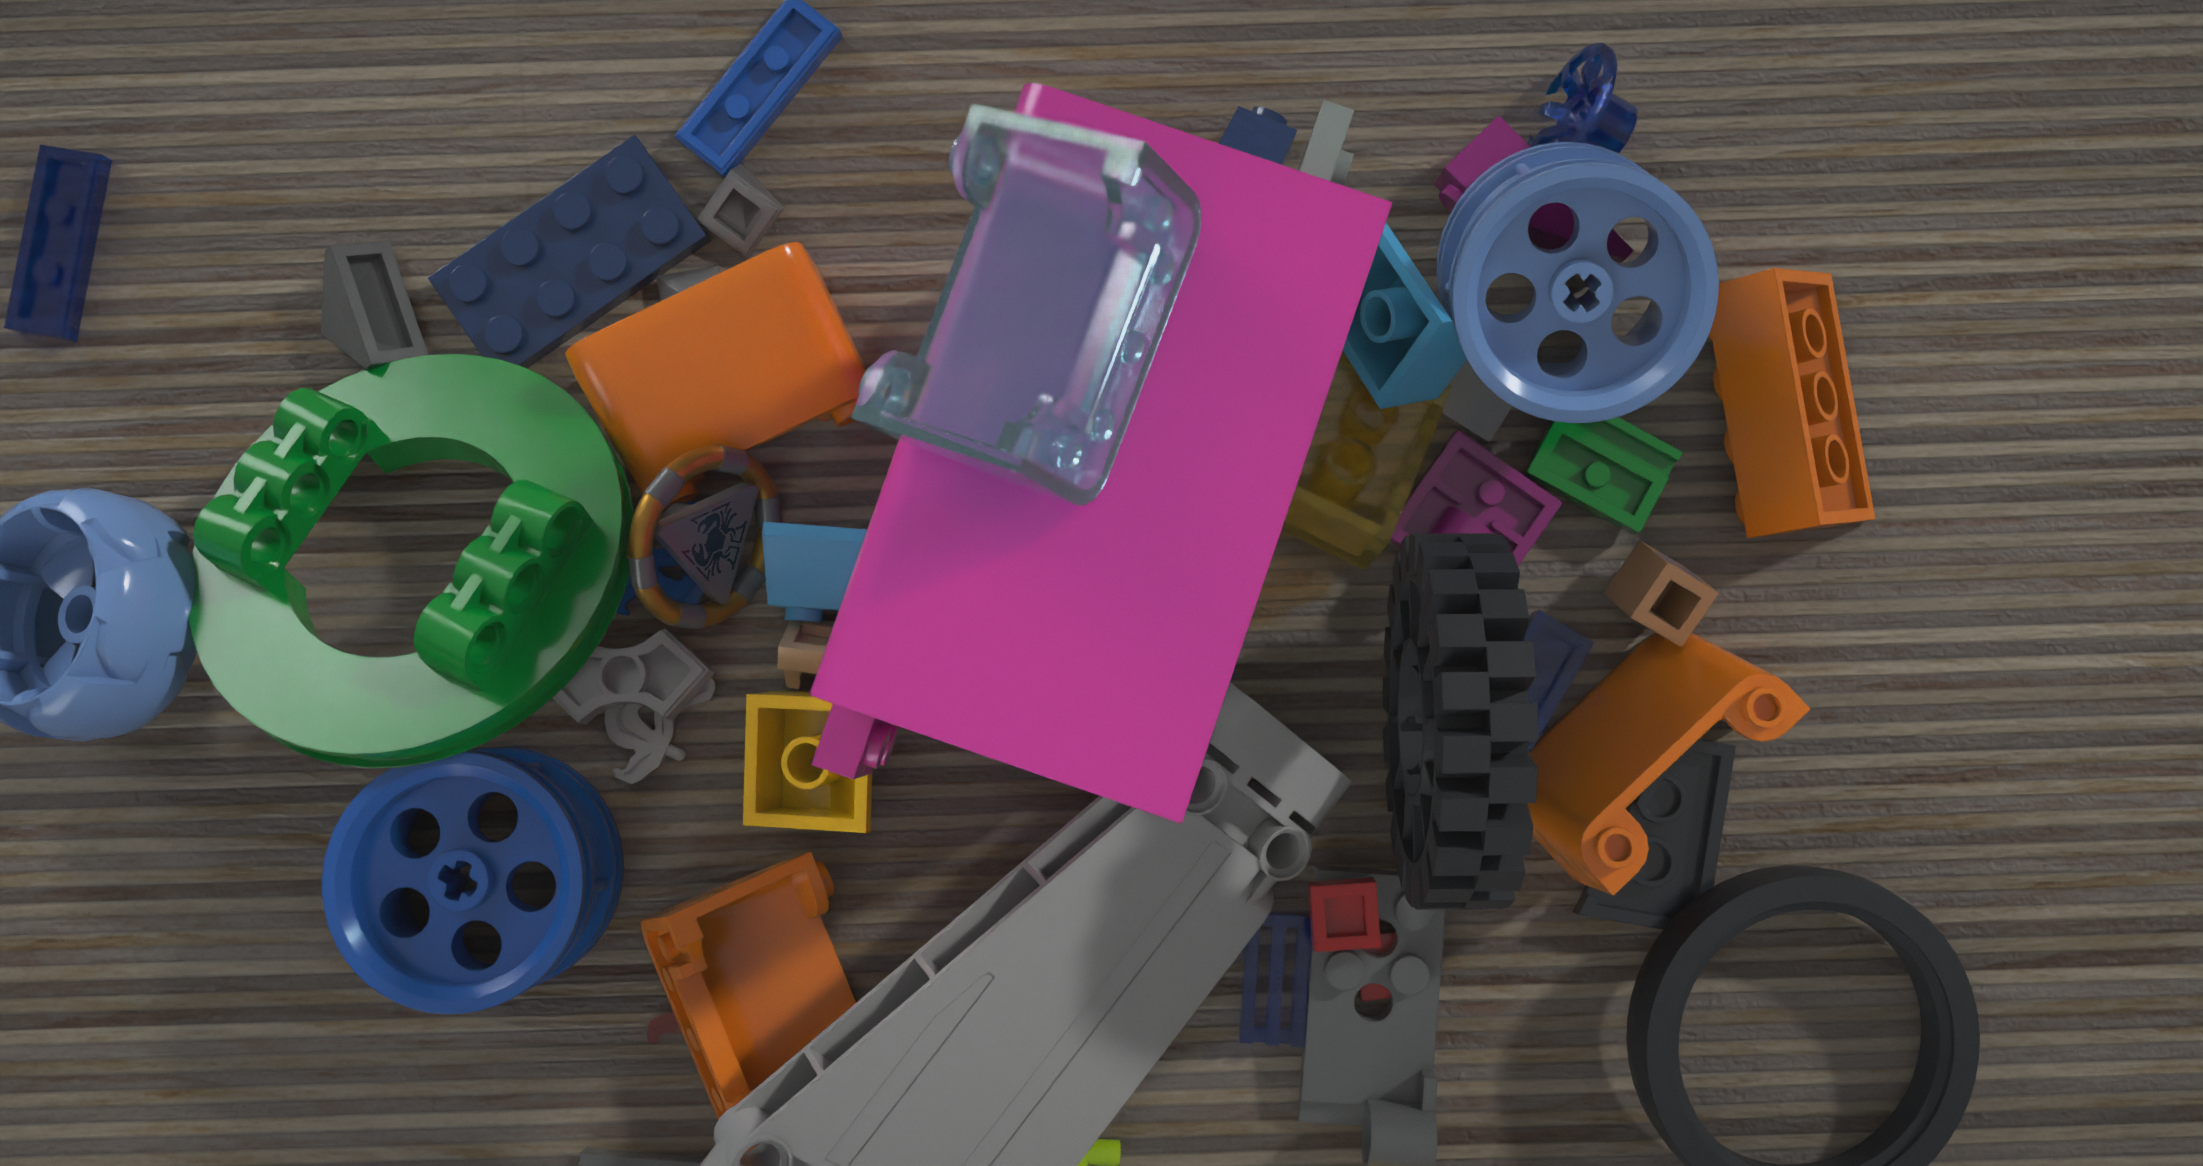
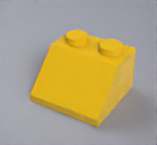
M778 690L746 694L743 825L856 833L871 832L872 772L860 778L850 779L811 765L832 703L810 695V692Z

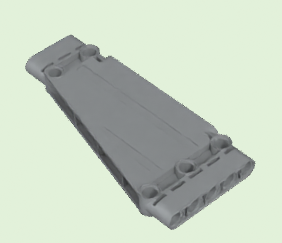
M1229 683L1209 742L1211 748L1205 754L1182 824L1102 796L1096 798L743 1100L720 1116L714 1128V1141L716 1145L699 1166H1077L1264 923L1272 910L1274 902L1273 885L1277 881H1285L1297 876L1306 867L1312 851L1310 837L1353 782L1232 683ZM1253 778L1252 782L1247 786L1246 784ZM1295 811L1297 814L1290 820L1289 816ZM759 1144V1145H758L757 1147H755L754 1149H751V1150L747 1151L750 1147Z

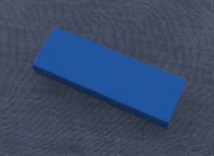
M784 0L674 137L681 145L725 178L731 169L738 166L842 39L841 30L803 0Z

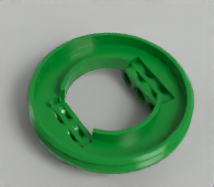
M462 354L423 355L395 360L375 368L365 369L345 377L320 391L311 388H299L291 392L281 402L275 413L273 425L242 455L218 489L214 499L202 509L195 522L193 531L194 549L192 554L195 568V591L188 619L193 643L202 666L215 688L247 720L291 750L316 760L358 768H400L441 760L487 743L520 724L558 694L587 662L615 617L629 577L626 554L629 530L634 516L630 488L623 468L599 427L571 395L549 379L525 367L499 359ZM366 453L385 474L415 463L442 459L475 462L502 473L514 483L507 487L496 503L491 526L488 525L483 534L472 541L462 552L455 567L453 583L450 582L444 592L434 598L423 610L414 632V647L417 652L393 657H365L345 653L323 643L310 619L306 588L285 569V566Z

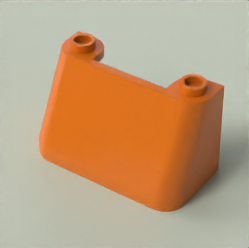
M799 242L779 245L577 341L565 352L576 380L642 496L643 492L663 467H666L676 458L691 450L720 444L748 452L814 419L822 422L833 420L836 427H843L868 415L871 412L868 404L880 399L816 264L803 244ZM704 472L687 480L664 510L676 502L687 503L697 497L699 492L696 485L705 479Z
M1655 632L1638 645L1529 748V755L1538 767L1536 803H1527L1534 826L1532 836L1574 881L1614 896L1640 871L1646 862L1649 850L1647 835L1641 825L1625 809L1718 721L1726 722L1735 732L1746 739L1762 742L1775 740L1785 734L1811 709L1785 682L1775 675L1694 633H1691L1684 645L1680 647Z
M811 852L801 853L676 904L641 921L642 934L718 1120L729 1108L737 1105L856 1003L821 918V915L829 910L828 898L834 895V885L825 865L819 860L815 861ZM759 1144L750 1147L747 1151H749V1150H751V1149H754V1148L757 1147Z

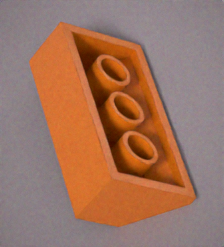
M1772 268L1719 283L1715 318L1708 335L1713 343L1717 366L1713 373V383L1715 391L1724 405L1728 428L1724 435V445L1728 458L1734 463L1739 490L1735 497V508L1739 520L1745 526L1747 538L1773 536L1875 520L1831 273Z

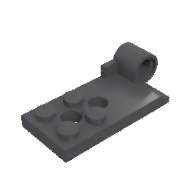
M1316 865L1315 881L1373 877L1377 884L1379 919L1393 925L1395 937L1392 945L1381 953H1370L1364 949L1315 952L1312 947L1311 935L1298 1122L1362 1126L1363 1166H1435L1437 1156L1435 1106L1438 1078L1433 1070L1446 910H1415V907H1410L1405 899L1406 889L1401 888L1397 871ZM1368 984H1380L1386 987L1391 996L1386 1008L1375 1015L1362 1014L1354 1006L1357 992Z

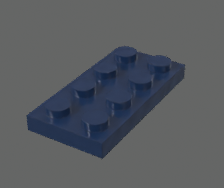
M634 134L433 273L428 279L483 357L503 360L528 369L656 280V276L663 275L711 240L642 142Z

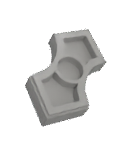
M664 628L644 643L633 647L610 649L597 646L584 666L553 699L574 720L584 725H587L593 718L605 710L625 704L646 705L660 715L674 720L716 672L673 631Z

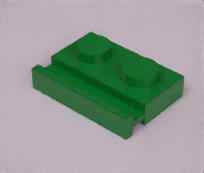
M1619 417L1591 423L1550 421L1522 475L1626 532L1635 535L1641 532L1669 479V473L1675 462L1679 461L1683 452Z

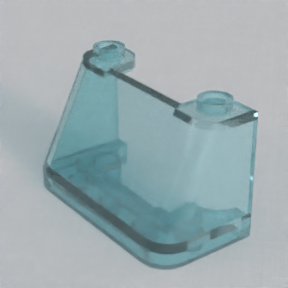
M973 103L962 132L952 145L949 166L954 177L956 189L966 201L974 206V210L917 356L892 350L883 354L866 370L860 382L859 397L851 418L872 430L1062 501L1085 506L1092 502L1102 491L1109 477L1188 269L1201 229L1202 213L1200 201L1196 193L1145 141Z

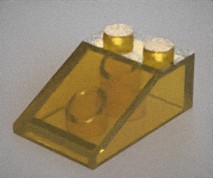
M1342 350L1281 531L1358 568L1366 570L1390 542L1452 385L1448 384L1437 399L1380 409Z

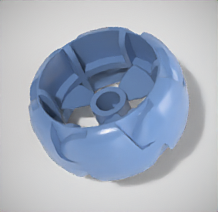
M94 488L51 490L38 493L16 504L0 517L1 723L31 736L85 742L99 738H111L138 730L157 717L175 700L186 682L187 673L194 662L197 651L193 643L188 619L195 591V568L192 554L187 548L190 537L174 519L142 500ZM96 575V587H93Z

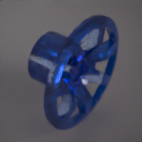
M1605 43L1588 45L1574 55L1558 72L1550 83L1545 96L1557 93L1558 89L1562 86L1568 98L1564 103L1548 101L1541 104L1538 114L1548 119L1557 120L1555 126L1542 129L1535 139L1530 134L1528 140L1530 147L1556 142H1576L1600 146L1618 154L1625 147L1634 131L1638 112L1634 104L1612 93L1617 76V57L1610 46ZM1583 62H1585V64L1581 68V77L1583 81L1582 83L1580 81V75L1577 67H1579ZM1603 64V74L1598 77Z

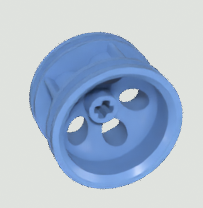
M1556 142L1537 145L1514 153L1491 166L1466 189L1457 201L1443 229L1437 255V285L1441 304L1455 325L1460 346L1475 373L1489 389L1511 406L1530 415L1556 422L1591 423L1609 420L1635 411L1669 390L1690 368L1702 350L1710 333L1718 303L1719 278L1715 252L1706 229L1690 205L1675 191L1650 175L1633 161L1617 152L1587 143ZM1556 202L1569 206L1574 219V228L1570 239L1565 245L1556 249H1544L1530 241L1528 224L1531 216L1538 208L1545 204ZM1629 217L1643 218L1648 227V241L1642 253L1636 259L1626 263L1612 260L1607 250V239L1611 229L1623 219ZM1507 273H1517L1527 277L1533 287V298L1530 304L1515 314L1494 312L1486 306L1485 302L1486 292L1490 284L1499 276ZM1576 274L1580 276L1588 288L1586 293L1577 299L1565 285L1567 280ZM1636 296L1651 299L1640 320L1625 336H1620L1613 332L1612 316L1620 303ZM1559 330H1569L1580 335L1582 346L1578 355L1572 361L1565 363L1538 362L1537 352L1539 345L1549 334Z

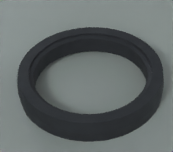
M1783 865L1753 870L1722 881L1687 904L1667 924L1647 953L1637 975L1627 1016L1626 1043L1629 1068L1640 1103L1651 1124L1673 1154L1685 1166H1928L1950 1140L1969 1103L1979 1062L1980 1031L1975 998L1967 974L1956 952L1944 935L1927 917L1896 894L1861 876L1812 866ZM1801 910H1826L1851 915L1868 924L1890 944L1902 960L1916 991L1921 1019V1042L1917 1064L1906 1093L1889 1118L1873 1134L1856 1146L1831 1158L1803 1164H1774L1740 1155L1720 1144L1707 1131L1694 1111L1684 1087L1679 1061V1032L1684 1008L1693 985L1703 968L1717 951L1741 931L1757 922L1772 916Z

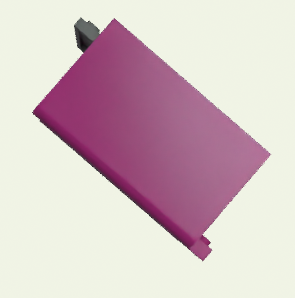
M1026 83L1023 85L810 691V695L832 703L811 765L850 779L869 775L873 768L877 769L879 765L885 766L887 764L899 727L1182 824L1393 203L1344 186L1354 154L1341 150L1354 113L1353 109L1326 100L1323 101L1298 170L1050 86L1037 83Z

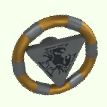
M720 444L699 447L679 456L666 467H663L643 492L631 522L626 557L632 587L640 602L657 619L669 626L697 630L715 625L734 615L748 604L766 581L762 540L763 522L782 523L778 491H776L770 475L759 461L742 449ZM717 470L739 475L745 481L693 505L686 502H676L669 506L662 514V511L672 501L685 482L704 471ZM755 507L758 525L755 545L748 563L735 578ZM654 537L712 601L704 604L679 602L672 600L665 594L657 578L652 550Z

